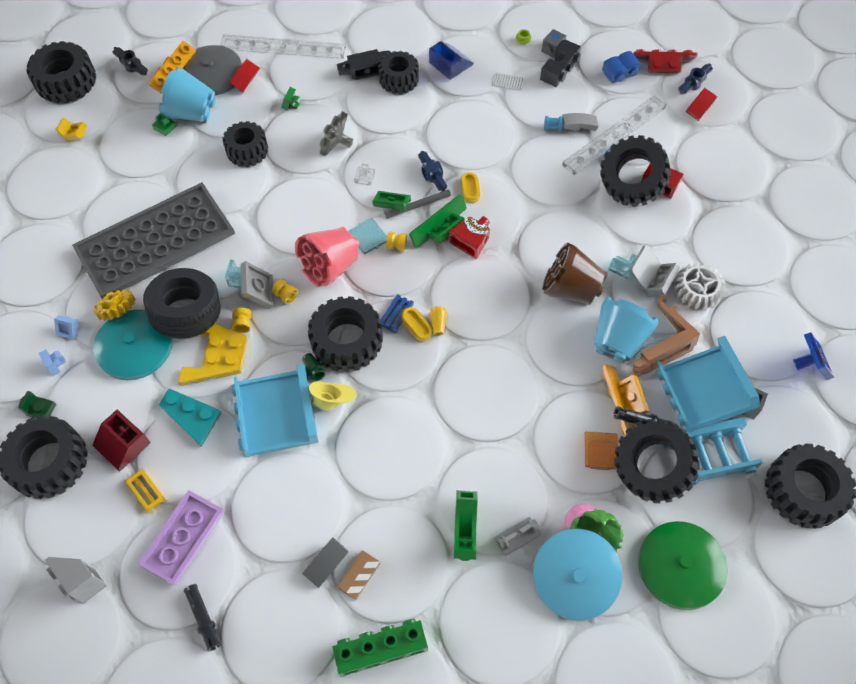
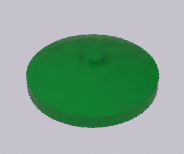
M683 521L664 523L648 534L639 550L638 567L645 586L655 598L670 607L680 610L702 608L715 600L725 586L728 569L724 552L710 533L695 524Z

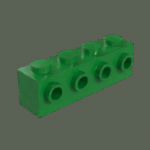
M409 619L402 622V626L395 628L394 625L381 628V632L372 634V631L360 634L358 639L351 641L350 638L338 640L337 645L332 646L338 675L343 677L427 652L428 645L421 620Z

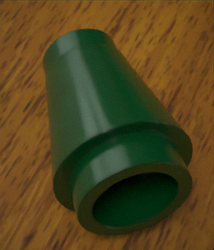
M311 353L305 354L302 357V361L305 364L308 378L314 382L322 380L326 375L325 367Z

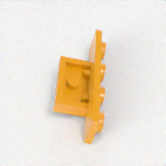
M182 41L171 56H167L163 66L156 70L155 76L149 82V86L163 94L161 91L170 71H175L176 67L183 69L195 54L196 49Z
M607 364L602 365L603 377L607 381L609 395L614 401L615 408L620 406L643 414L650 412L636 375H631L620 381L615 367ZM620 420L621 431L625 436H627L626 430L629 427L632 430L636 428L634 423Z

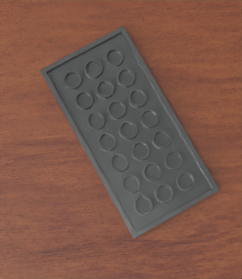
M203 182L72 244L100 297L103 299L107 293H116L117 290L121 292L123 289H127L234 235L235 231Z

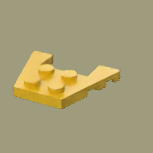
M214 324L205 333L200 334L209 336L202 368L182 367L178 383L180 386H185L190 382L197 381L199 383L213 377L217 379L240 374L248 341L247 336Z

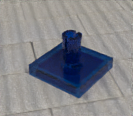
M812 332L804 334L810 354L793 359L797 370L799 371L815 364L826 380L834 378L819 341Z

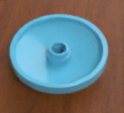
M567 529L549 537L539 548L533 564V581L539 597L551 611L571 620H588L607 611L617 599L622 585V567L616 551L603 537L584 529Z

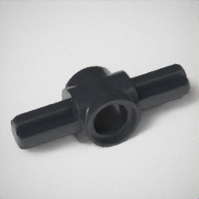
M116 46L113 48L112 53L119 58L126 71H136L140 75H147L148 69L141 64L134 51H124Z

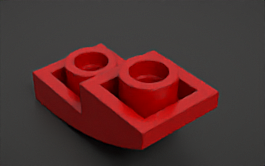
M246 58L229 84L244 93L260 70V67Z
M704 88L685 112L699 121L718 96Z

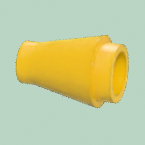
M432 307L429 317L433 335H444L447 318L445 307Z

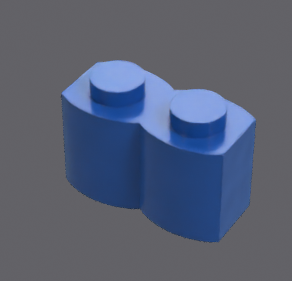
M626 51L619 56L605 60L602 71L611 83L621 82L625 77L637 75L641 63L631 51Z

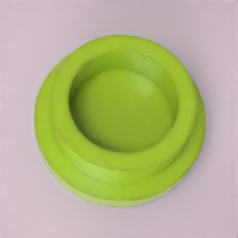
M525 29L519 30L516 34V41L520 44L529 43L531 41L530 32Z

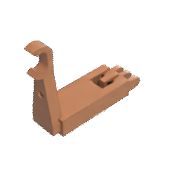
M667 295L659 298L657 306L668 318L678 334L641 351L640 359L634 361L632 375L639 377L658 368L656 361L659 360L663 366L693 351L694 346L697 345L700 333L676 312L677 306L667 307L664 304Z

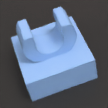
M60 315L54 318L56 335L74 339L77 336L79 319Z
M46 349L39 353L47 370L53 376L59 374L58 366L66 362L59 350L51 355Z

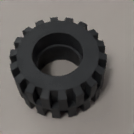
M392 51V53H387L386 56H382L381 60H379V83L383 89H386L387 92H392V94H406L409 90H414V87L419 82V64L414 55H409V52Z
M240 121L238 124L234 123L223 134L222 141L227 157L234 165L238 164L239 167L255 166L256 163H261L262 159L266 158L268 144L265 132L255 122Z

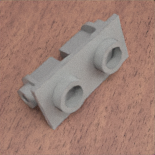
M529 516L497 535L494 539L503 554L507 556L540 536L541 533L537 528L539 527L535 519L532 520Z

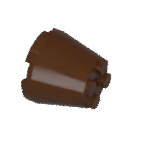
M568 242L565 243L556 254L557 258L546 273L542 290H544V294L550 297L590 305L595 296L599 297L602 294L603 287L601 285L606 279L608 272L600 268L575 245Z

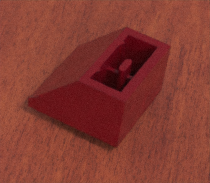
M116 409L101 423L92 446L120 472L151 442L142 431Z

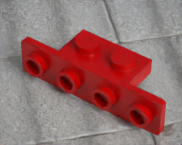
M637 49L633 52L637 59H648V73H680L682 70V60H694L698 56V52H693V50H684L683 52L668 50L667 52H661L660 49L652 51Z

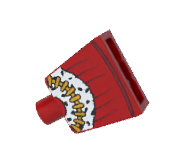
M482 216L478 221L473 217L466 218L449 232V243L472 258L477 259L489 239L490 229L487 227L490 224L489 219L485 216Z

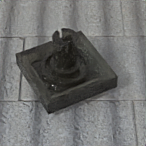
M341 111L338 116L335 115L330 124L325 126L323 130L324 137L320 141L321 155L326 156L338 143L347 148H350L353 144L354 139L343 134L348 116L347 113Z

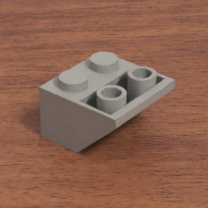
M57 557L45 559L49 566L46 569L53 579L57 578L61 584L58 588L66 597L69 595L73 601L79 600L82 603H86L107 586L98 572L81 559Z

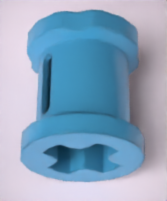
M545 116L544 131L554 129L561 132L562 116H559V118Z

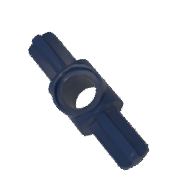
M708 63L701 68H693L689 76L685 78V82L678 88L680 94H686L690 90H698L702 82L706 80L707 75L713 70L712 64Z
M420 151L418 158L422 163L421 170L424 179L434 183L438 191H445L447 184L442 178L443 168L440 162L431 159L426 151Z

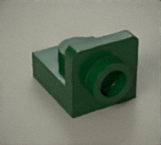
M27 391L20 399L18 409L29 417L37 419L38 416H46L49 418L57 404L54 401L35 396L31 391Z

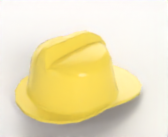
M317 381L309 386V391L313 395L312 405L327 411L333 410L340 403L353 401L357 395L352 387L345 384Z

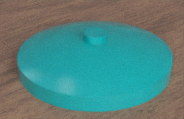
M139 309L129 310L119 318L109 319L99 329L94 340L93 353L95 360L106 374L116 379L136 380L149 376L165 363L172 349V338L155 331L149 323L146 311Z

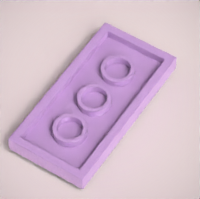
M188 490L140 559L138 565L171 585L176 586L225 511Z

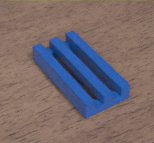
M397 294L381 318L382 327L396 333L402 324L401 315L393 327L391 326L403 306L407 305L406 308L413 307L414 301H408L407 298H401V295Z

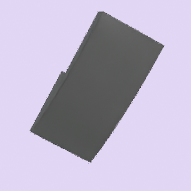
M333 537L302 574L316 587H321L333 570L337 568L349 553V550Z

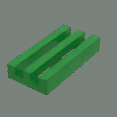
M378 191L372 204L374 207L406 211L409 202H411V195Z

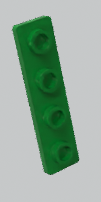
M457 195L409 233L414 247L418 248L429 238L442 243L449 237V232L465 220L464 217L460 216L467 209L462 195Z

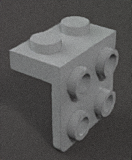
M644 245L631 265L630 273L647 296L665 295L680 267L677 263L661 264L648 245Z

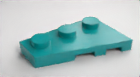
M170 388L158 404L201 447L222 414L219 409Z

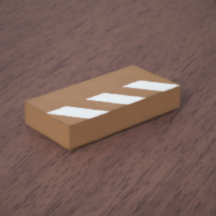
M362 550L338 585V589L354 600H357L380 565V561Z

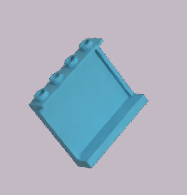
M725 335L717 338L719 346L663 367L659 360L656 361L659 368L655 370L660 381L664 380L665 384H662L666 395H671L672 399H669L674 411L678 410L679 414L676 416L680 426L685 425L688 433L760 407L759 395Z
M304 363L297 365V371L240 382L237 377H234V385H231L233 396H236L237 402H234L235 414L239 416V420L236 421L237 431L241 432V439H238L240 451H244L246 457L319 443Z

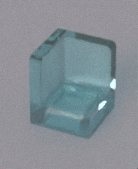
M632 254L629 260L616 256L611 260L608 270L628 280L631 275L630 267L637 255Z
M230 259L225 274L228 287L241 288V268L236 266L235 260Z

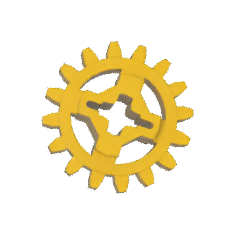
M123 289L121 292L119 290L116 293L109 292L102 300L98 301L97 305H94L95 309L93 311L99 320L103 319V321H106L108 318L112 320L114 317L119 318L123 316V314L127 313L126 310L132 309L131 305L135 304L136 299L130 290L126 291V289Z

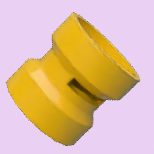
M389 231L386 249L392 250L396 248L404 252L407 244V234L401 233L396 236L395 232Z
M280 279L274 284L272 294L276 297H281L284 303L290 304L296 298L298 290L294 286H289L288 282L284 279Z
M235 308L232 313L234 319L231 326L232 330L238 333L249 332L251 330V323L249 322L252 318L251 310Z

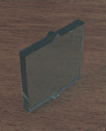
M373 218L362 224L359 223L358 226L348 231L353 238L358 239L359 248L364 255L374 249H378L379 246L387 241L386 234Z

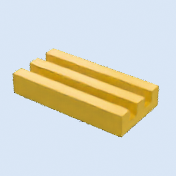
M143 469L125 481L149 514L153 508H158L161 502L167 501ZM141 475L159 497L158 499H154L139 479ZM134 480L152 502L148 505L131 482Z

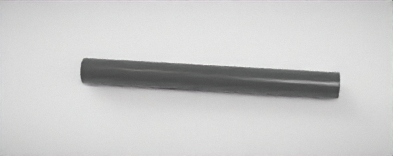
M448 189L411 202L406 211L394 209L384 212L385 217L388 219L451 196L450 190Z

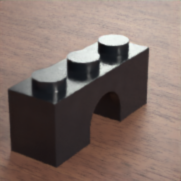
M564 39L557 47L555 60L549 58L541 68L540 80L557 87L560 82L565 80L566 74L572 71L575 62L578 63L580 60L581 46Z

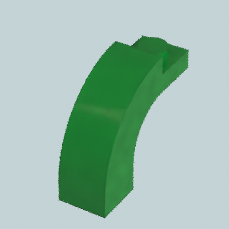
M456 490L454 559L461 561L476 560L477 491Z

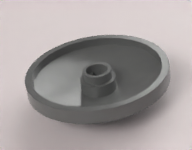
M208 45L197 48L195 54L183 69L215 92L214 96L234 88L229 82L242 63L238 54L230 48Z

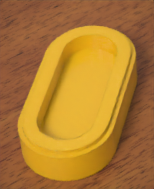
M472 172L464 173L461 177L463 198L467 203H476L480 199L478 177Z
M413 307L406 308L403 311L401 321L416 340L421 342L427 341L432 335L430 324Z

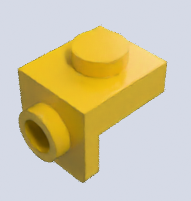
M62 118L55 130L66 141L83 138L88 126L84 122L71 124L66 118Z

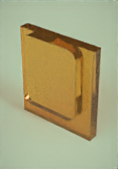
M585 431V467L600 470L617 469L614 464V458H617L614 453L615 448L618 446L617 433Z

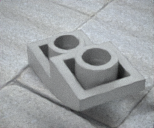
M585 113L562 114L563 128L578 132L583 127L586 130L596 131L599 127L595 115Z

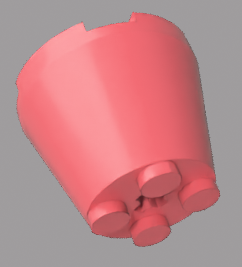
M345 227L307 233L298 237L295 242V254L297 258L300 257L304 267L302 271L310 282L318 287L328 286L357 260L360 244L358 239L353 238Z

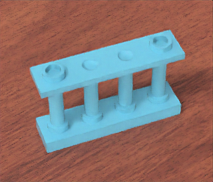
M744 417L714 423L688 433L695 444L704 470L697 472V481H693L692 486L698 484L699 481L741 472L751 474L757 471V468L763 463L762 459L751 461L740 435L747 425ZM729 435L733 437L742 463L731 464L721 439L723 436ZM710 439L714 442L723 467L712 469L702 444L703 440Z

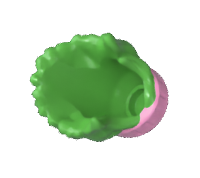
M577 504L566 514L565 525L567 529H584L594 532L609 542L616 553L617 549L622 548L620 543L623 542V530L618 520L612 514L606 513L604 510H596L588 504Z

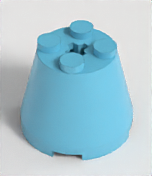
M176 67L175 71H170L161 91L163 93V103L159 104V112L168 118L208 122L210 109L214 108L216 104L215 92L184 69Z
M606 297L601 305L594 345L597 348L596 352L604 356L608 353L614 356L613 359L624 364L625 361H629L655 331L659 323L656 317H649L646 309L620 298L618 301H611L610 297Z

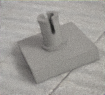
M247 261L241 263V288L238 289V296L241 299L247 298L268 309L274 307V295L272 294L273 275Z

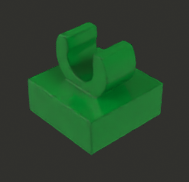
M289 87L281 106L282 109L287 111L289 106L294 109L298 108L301 98L294 95L296 89Z
M160 113L155 117L156 121L152 124L153 129L164 136H167L177 127L174 120Z

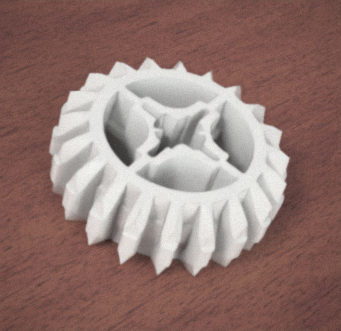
M696 262L693 265L688 264L686 267H683L677 273L673 285L675 286L674 292L677 293V298H682V303H688V307L694 306L695 310L699 307L702 310L707 307L711 309L720 302L726 290V286H724L725 280L722 279V274H717V269L712 270L711 265L706 267L704 263L699 266Z

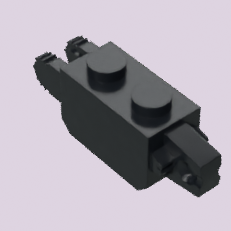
M378 49L347 55V61L336 64L339 76L351 74L354 80L379 75V60H381L382 56L392 52L390 50L379 52Z

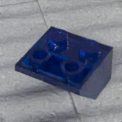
M443 41L429 48V63L449 80L474 64L454 46Z

